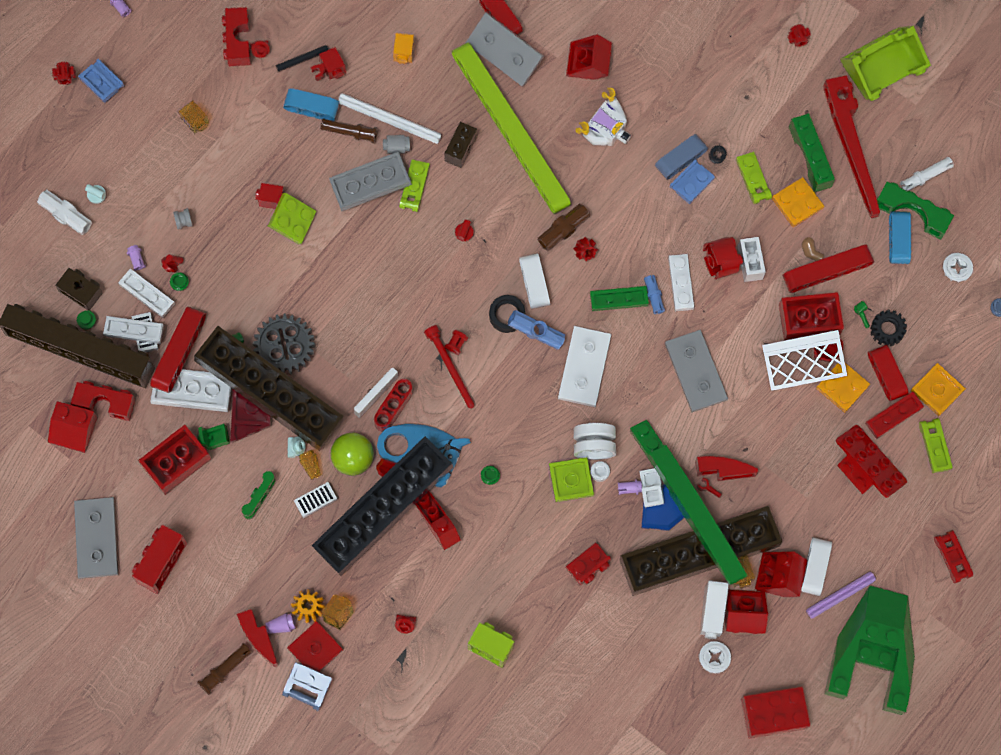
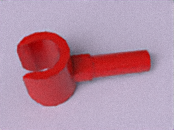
M706 478L701 479L706 484V487H701L697 484L699 491L707 490L719 498L722 496L720 492L709 485V481Z

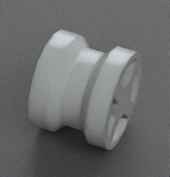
M188 208L182 212H173L178 230L182 229L183 226H193Z

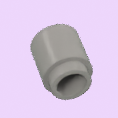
M386 135V139H383V150H387V154H393L398 151L399 154L410 151L409 137L404 135Z

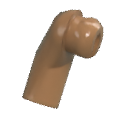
M807 237L803 240L802 248L806 257L815 261L823 259L824 254L815 250L812 238Z

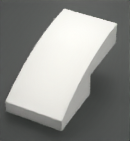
M653 468L640 471L645 508L664 504L662 482L656 470Z

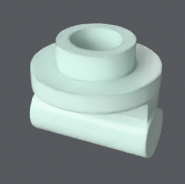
M90 184L86 186L85 191H87V198L90 202L98 204L104 201L106 191L102 186H92Z
M300 437L288 438V458H295L304 454L306 445Z

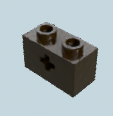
M463 122L459 123L444 153L445 162L462 168L477 138V128Z
M68 268L56 283L57 290L90 311L103 294L100 284L93 279L89 281L84 278L85 275L78 269L74 271Z

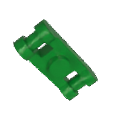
M270 471L264 472L262 476L263 482L259 488L256 487L252 492L250 503L242 506L241 511L244 518L249 520L255 516L275 485L274 474Z

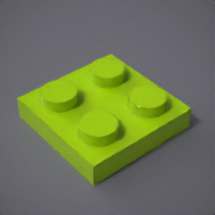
M283 193L268 227L293 242L302 244L316 210L291 195Z
M587 457L549 463L555 502L594 496Z

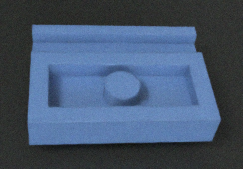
M97 59V62L91 64L79 75V79L105 103L124 84Z
M694 160L670 184V188L674 189L690 205L715 179V176Z

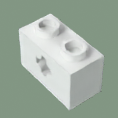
M759 237L740 239L737 248L738 253L743 259L741 269L744 282L763 280L766 271Z

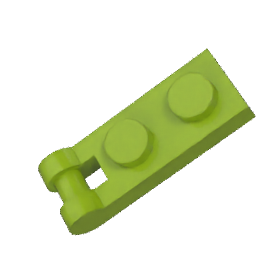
M751 152L736 157V162L752 203L757 204L760 200L772 199L771 191L766 184L755 153ZM761 189L762 192L757 193L756 190Z
M411 159L408 176L412 185L404 187L399 208H410L412 211L418 212L430 163ZM408 197L414 198V202L408 201Z
M939 418L932 419L931 422H919V429L923 436L932 473L952 470L953 467ZM929 429H934L935 433L930 434Z

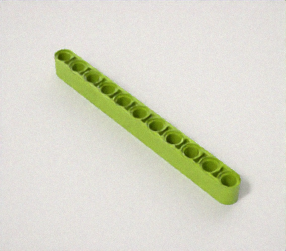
M467 42L452 50V56L551 212L556 214L569 207L571 202L472 46Z

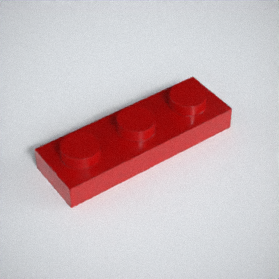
M911 392L868 420L865 424L875 438L878 439L922 410L924 406L915 393Z

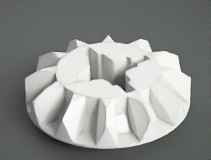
M953 253L946 257L942 269L945 276L950 278V281L954 280L959 283L964 280L966 281L971 276L973 264L966 255ZM956 262H957V264H958L959 267H962V268H963V269H960L959 274H958V272L956 271V269H953V268H952V267H955Z
M716 641L709 642L702 647L699 653V661L703 669L710 673H720L728 668L731 662V654L724 644ZM721 652L718 657V663L716 661L709 663L711 659L710 653L715 655Z

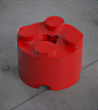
M724 237L703 245V252L706 251L707 256L704 257L705 265L711 276L715 275V280L738 273L740 265L743 264L742 256L737 253L735 248L736 242L733 237Z

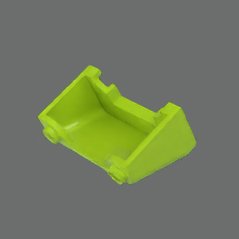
M902 26L893 29L840 59L843 67L863 97L870 101L879 98L882 89L909 74L921 75L926 72V68L931 66L914 26Z

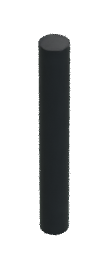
M327 45L321 46L275 65L276 69L280 72L319 56V54L329 49Z

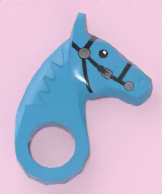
M420 424L392 426L381 433L377 443L379 455L383 459L396 463L426 436L453 464V468L435 485L436 487L446 486L459 459L462 447L470 444V439L468 438L456 439L440 429ZM393 435L402 436L408 442L407 451L400 456H392L385 450L386 440Z

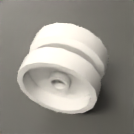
M587 423L573 428L574 440L578 441L574 444L575 457L601 460L616 456V444L612 442L616 438L615 426L606 423Z

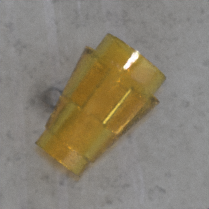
M309 450L299 455V462L311 480L322 476L317 453L314 454L313 450Z

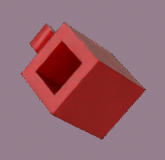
M336 47L319 54L321 64L311 67V72H320L315 75L316 81L321 80L325 72L329 80L333 78L338 79L346 73L345 64Z

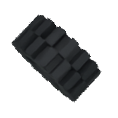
M886 310V312L881 311L880 314L876 315L870 326V330H872L871 336L874 335V341L878 340L879 345L884 343V345L888 346L890 344V347L894 346L895 343L898 344L907 331L905 318L902 319V315L900 313L897 315L894 310L893 312H890V310ZM885 322L893 323L896 328L895 333L891 335L885 334L882 331V324Z

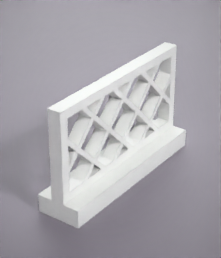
M838 330L762 345L771 391L847 376ZM837 343L838 352L834 357L825 352L829 344ZM814 347L821 351L815 361L806 356L808 350ZM794 351L802 355L796 365L786 359ZM823 353L832 359L827 368L817 363ZM838 354H839V357H840V361H838V360L836 359V357L838 356ZM777 355L783 359L778 368L770 364L769 356ZM804 357L813 362L808 372L798 367ZM784 361L794 366L789 376L779 370ZM836 361L841 365L843 373L833 374L828 369ZM815 364L825 370L821 377L815 378L809 374ZM771 368H773L774 370H776V371L773 373V375H772ZM796 368L806 374L802 381L796 382L790 378ZM777 372L787 378L782 385L774 386L773 378Z

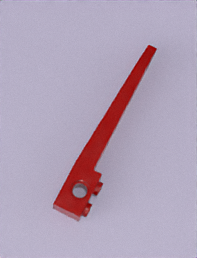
M847 75L826 79L823 90L833 123L870 218H876L880 214L878 202L852 118L858 108V101L853 97L852 82L848 80ZM838 95L844 96L845 99H840Z

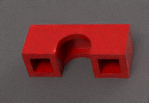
M247 7L225 8V15H222V25L226 26V32H223V43H226L227 48L223 49L224 60L228 61L229 67L251 65L249 41H239L236 39L239 33L249 32Z
M88 381L76 383L71 405L93 411L97 402L105 400L110 402L108 410L110 417L130 421L136 400L130 391L121 389L119 392L106 385L97 387Z

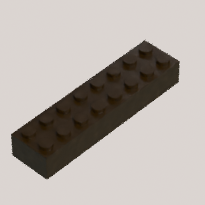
M7 303L0 318V328L5 336L146 389L155 369L147 353L143 351L134 352L127 345L120 344L119 346L113 344L112 340L105 337L102 339L97 338L90 331H79L74 325L67 324L66 326L60 324V321L53 317L47 319L42 317L43 315L37 311L32 310V312H29L19 304H14L13 306Z
M219 326L214 329L194 355V361L318 451L321 450L342 422L343 415Z
M769 506L717 523L738 560L778 548L782 544ZM694 531L623 554L619 559L632 596L718 568Z

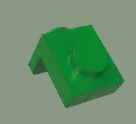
M221 424L209 429L204 427L198 428V441L206 449L212 450L230 444L227 425Z

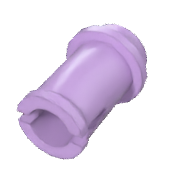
M110 0V4L117 9L121 17H126L131 13V9L124 0Z
M138 245L127 248V255L130 256L134 271H137V268L138 270L145 268L146 266L140 253L142 251Z
M635 479L632 482H618L619 495L636 493L638 495L639 492H642L641 481Z

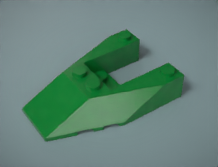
M874 586L868 587L837 637L825 695L845 699L848 696L856 662L890 671L882 710L899 715L906 713L915 660L907 595Z

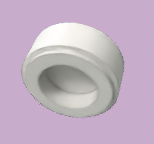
M601 461L594 463L590 470L591 477L597 482L605 481L610 474L609 466Z

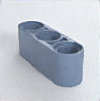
M694 134L659 159L655 167L668 180L690 165L694 160L701 157L708 150V147L697 134Z

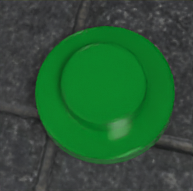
M175 273L170 278V285L175 291H183L188 287L189 279L184 273Z
M82 311L77 316V324L82 329H91L96 323V317L91 311Z
M486 466L482 469L481 480L485 484L494 485L499 481L500 472L496 467Z

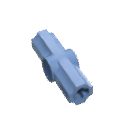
M514 310L509 317L508 326L526 334L530 339H536L556 350H559L564 343L565 334L547 326L543 321H537L517 310ZM535 325L539 328L538 335L534 332Z

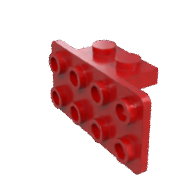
M853 426L836 439V443L847 454L837 466L862 495L874 485L885 498H888L907 483V479L892 464L860 426Z

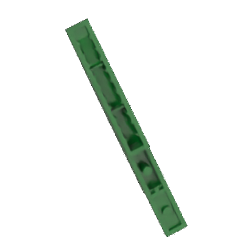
M647 420L631 427V434L668 488L669 495L728 584L732 585L747 577L745 570L717 523L667 445H663Z

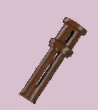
M322 119L323 123H321L320 127L322 131L353 136L356 140H368L373 144L376 142L378 127L369 128L364 127L362 124L355 126Z
M243 643L216 669H211L210 673L204 679L198 680L197 683L210 695L211 690L219 683L222 684L225 680L224 677L252 653L251 650Z

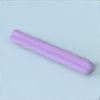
M868 572L808 608L806 610L808 616L813 619L873 583L876 580L872 572Z

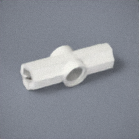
M48 190L40 194L37 203L49 211L57 221L63 225L67 224L81 235L88 232L92 221L79 213L71 203L66 200L62 201Z

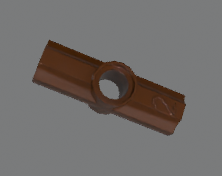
M579 203L565 216H559L552 223L551 227L537 238L542 248L549 251L562 239L566 240L576 231V228L590 217L587 208Z

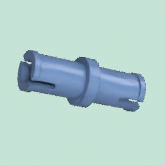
M649 275L644 278L648 299L651 301L653 313L661 314L665 312L661 299L662 292L658 289L655 275Z

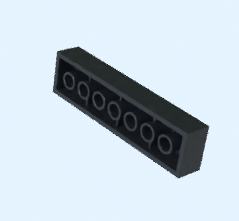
M424 436L311 546L342 576L453 468L452 462Z

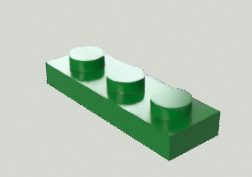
M647 286L590 291L592 311L645 307L649 305Z

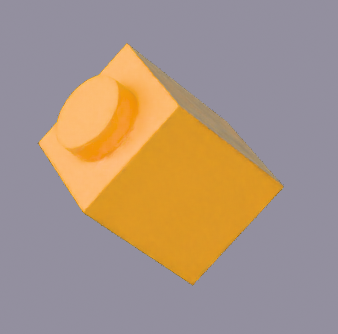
M396 33L393 50L394 61L401 64L412 63L414 35Z

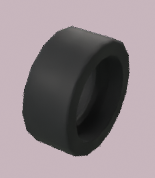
M502 295L492 302L489 318L495 329L500 332L511 333L516 331V329L508 326V324L501 323L497 319L496 311L498 307L502 304H511L523 314H525V308L517 297Z

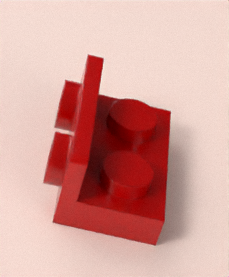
M594 543L565 568L580 586L583 583L587 585L595 579L594 575L598 571L602 573L610 567L609 562H611L612 558L609 555L607 556L597 543Z

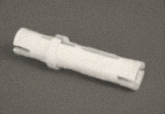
M946 157L921 172H915L913 176L900 182L901 185H904L902 189L909 191L918 185H924L927 180L953 168L954 164H950L953 161L950 157Z

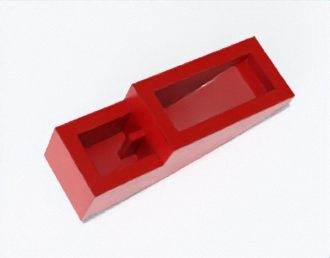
M701 456L695 460L697 476L717 474V481L756 477L758 474L757 468L735 459Z
M252 609L238 613L237 617L240 625L253 647L266 661L277 667L278 663L266 626L258 627Z

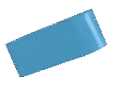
M288 89L283 108L289 112L321 120L324 118L334 121L339 101L306 91Z
M891 211L889 215L890 264H910L911 214L910 212Z

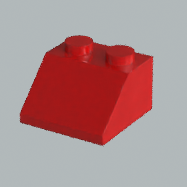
M598 34L570 42L566 76L591 80L607 77L609 74L612 42Z
M57 401L50 419L48 443L85 453L97 420L95 412Z
M728 590L725 607L726 632L766 634L768 609L765 592Z

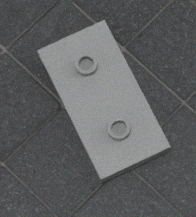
M489 13L484 14L466 41L475 51L521 86L526 84L544 55Z
M399 151L329 178L341 211L412 185Z
M701 330L665 342L666 349L692 413L728 400Z
M114 497L74 501L78 578L118 575Z

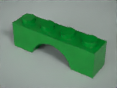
M810 114L792 118L789 130L794 143L800 146L804 154L808 178L814 193L832 188L835 178Z
M888 181L877 199L879 209L888 214L899 209L915 211L924 222V232L940 240L943 238L954 217L949 210L939 208L930 200H923L917 197L914 192L905 191L898 184Z

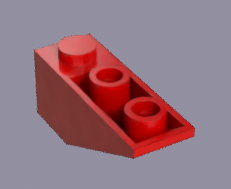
M429 491L415 506L439 544L446 550L461 541L456 527Z

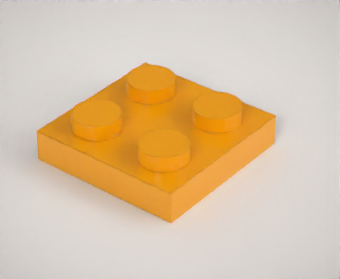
M803 177L772 196V200L793 228L824 208L820 199Z
M839 363L830 371L833 374L843 373ZM846 363L847 376L821 381L816 387L820 393L844 413L870 386L868 381Z
M937 363L911 389V392H914L924 404L937 416H940L966 388Z

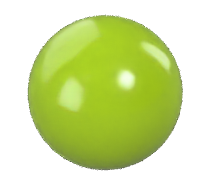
M350 432L339 436L334 441L330 456L334 467L339 472L348 476H356L369 469L373 462L374 450L371 442L365 436Z

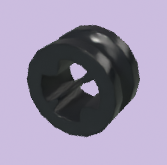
M718 145L714 146L709 153L710 161L715 164L722 163L727 156L726 149ZM716 151H719V154L722 153L720 158L714 157Z

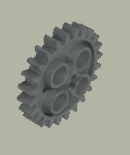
M276 314V320L274 321L269 317L268 324L262 322L264 328L258 327L257 331L260 334H254V338L258 341L253 342V346L257 347L253 351L283 373L288 370L290 375H292V369L295 368L299 372L300 365L306 367L304 361H311L309 355H314V350L310 348L315 347V343L310 342L314 340V335H309L312 333L311 328L306 329L307 323L301 324L300 317L295 321L294 315L287 319L286 314L283 315L282 319ZM279 329L283 330L289 360L285 359ZM290 330H294L296 332V334L291 337L286 335L287 332ZM270 335H276L277 339L274 341H269L268 337ZM293 348H299L300 352L298 354H292L291 350ZM276 352L282 354L278 359L272 358V355Z

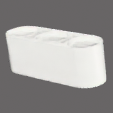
M538 253L519 257L531 309L550 305Z
M815 537L812 538L801 592L817 596L821 595L832 542Z

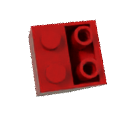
M795 551L763 552L755 589L781 597H800L808 560Z

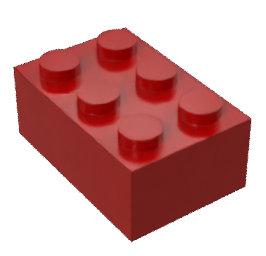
M838 292L785 297L780 300L779 312L784 341L836 330L841 335L844 325Z
M184 424L138 461L163 494L166 495L211 460V457Z
M161 525L160 529L157 528L154 531L152 543L144 548L142 560L140 563L137 562L132 569V577L136 583L157 595L188 544L183 535L164 525Z
M803 687L743 696L741 699L748 739L805 730L811 726Z

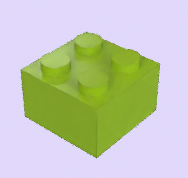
M479 622L468 642V650L503 668L514 648L515 641L512 640L513 637L503 631L500 634L494 630V626L487 622H484V624Z

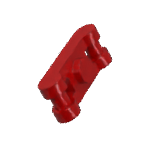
M948 531L944 536L938 535L934 537V542L941 552L952 581L956 584L961 582L963 578L973 577L972 569L954 531ZM950 542L952 546L947 548L945 543ZM961 565L963 570L958 572L956 566Z

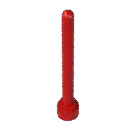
M438 326L429 327L424 331L426 338L430 339L431 342L433 341L467 407L470 409L474 408L475 404L440 340L441 332Z

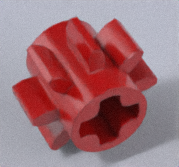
M797 24L790 28L791 32H788L789 35L787 36L790 44L794 43L796 47H801L809 42L808 39L811 36L809 27L805 28L803 24Z
M59 62L56 64V68H52L54 80H57L59 84H70L72 82L71 78H76L74 66H70L68 62Z
M586 237L579 241L577 240L576 246L573 248L576 252L575 256L579 260L583 258L586 262L594 258L596 251H598L595 246L596 242L593 239L588 240Z

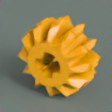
M307 589V595H304L303 591H299L301 597L294 596L293 599L297 603L291 604V607L295 608L292 612L293 615L299 614L298 621L305 617V623H309L310 617H312L314 622L317 621L315 615L321 617L323 614L319 610L325 609V605L320 604L323 601V597L317 598V591L311 595L310 589ZM308 602V604L311 605L310 610H308L307 608L303 609V607H305V603Z

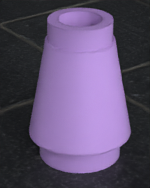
M285 613L266 622L268 634L292 632L297 627L292 613Z

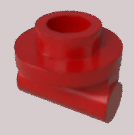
M258 40L250 43L251 52L255 57L263 58L268 55L270 51L268 40Z
M465 219L455 229V236L460 241L466 242L473 237L474 230L469 220Z
M169 254L162 258V267L167 272L175 273L178 270L177 266L183 263V258Z
M381 458L380 462L376 465L378 474L383 477L396 462Z
M397 614L396 630L405 634L411 633L415 628L416 617Z

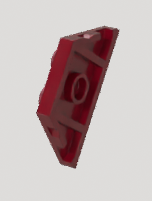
M234 389L230 443L269 428L271 417Z

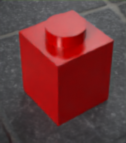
M261 183L260 189L256 190L255 196L259 207L276 209L282 194L285 193L284 187Z

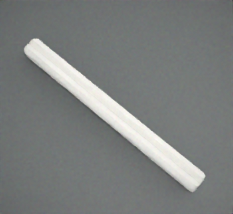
M341 93L338 101L341 105L436 144L441 139L440 133L344 93Z

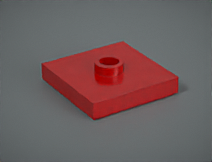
M317 621L287 647L302 665L318 672L322 671L343 651Z

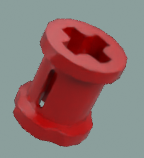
M454 330L450 342L445 345V349L455 355H459L461 353L460 349L463 343L468 340V337L464 333Z

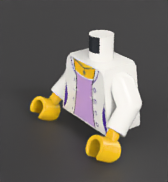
M607 88L609 96L606 92H602L601 95L603 98L608 99V102L605 101L589 123L579 122L582 129L576 128L575 131L578 134L583 133V136L592 145L612 146L617 139L626 144L631 138V134L624 130L627 124L626 115L619 101L614 97L615 90Z

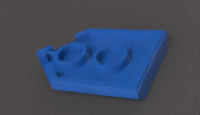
M665 484L662 485L664 504L645 508L643 501L641 528L669 531L685 518L669 495V490Z

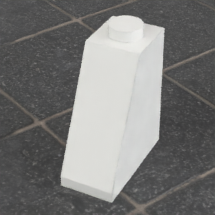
M708 581L704 588L700 635H705L707 639H717L722 634L728 583Z

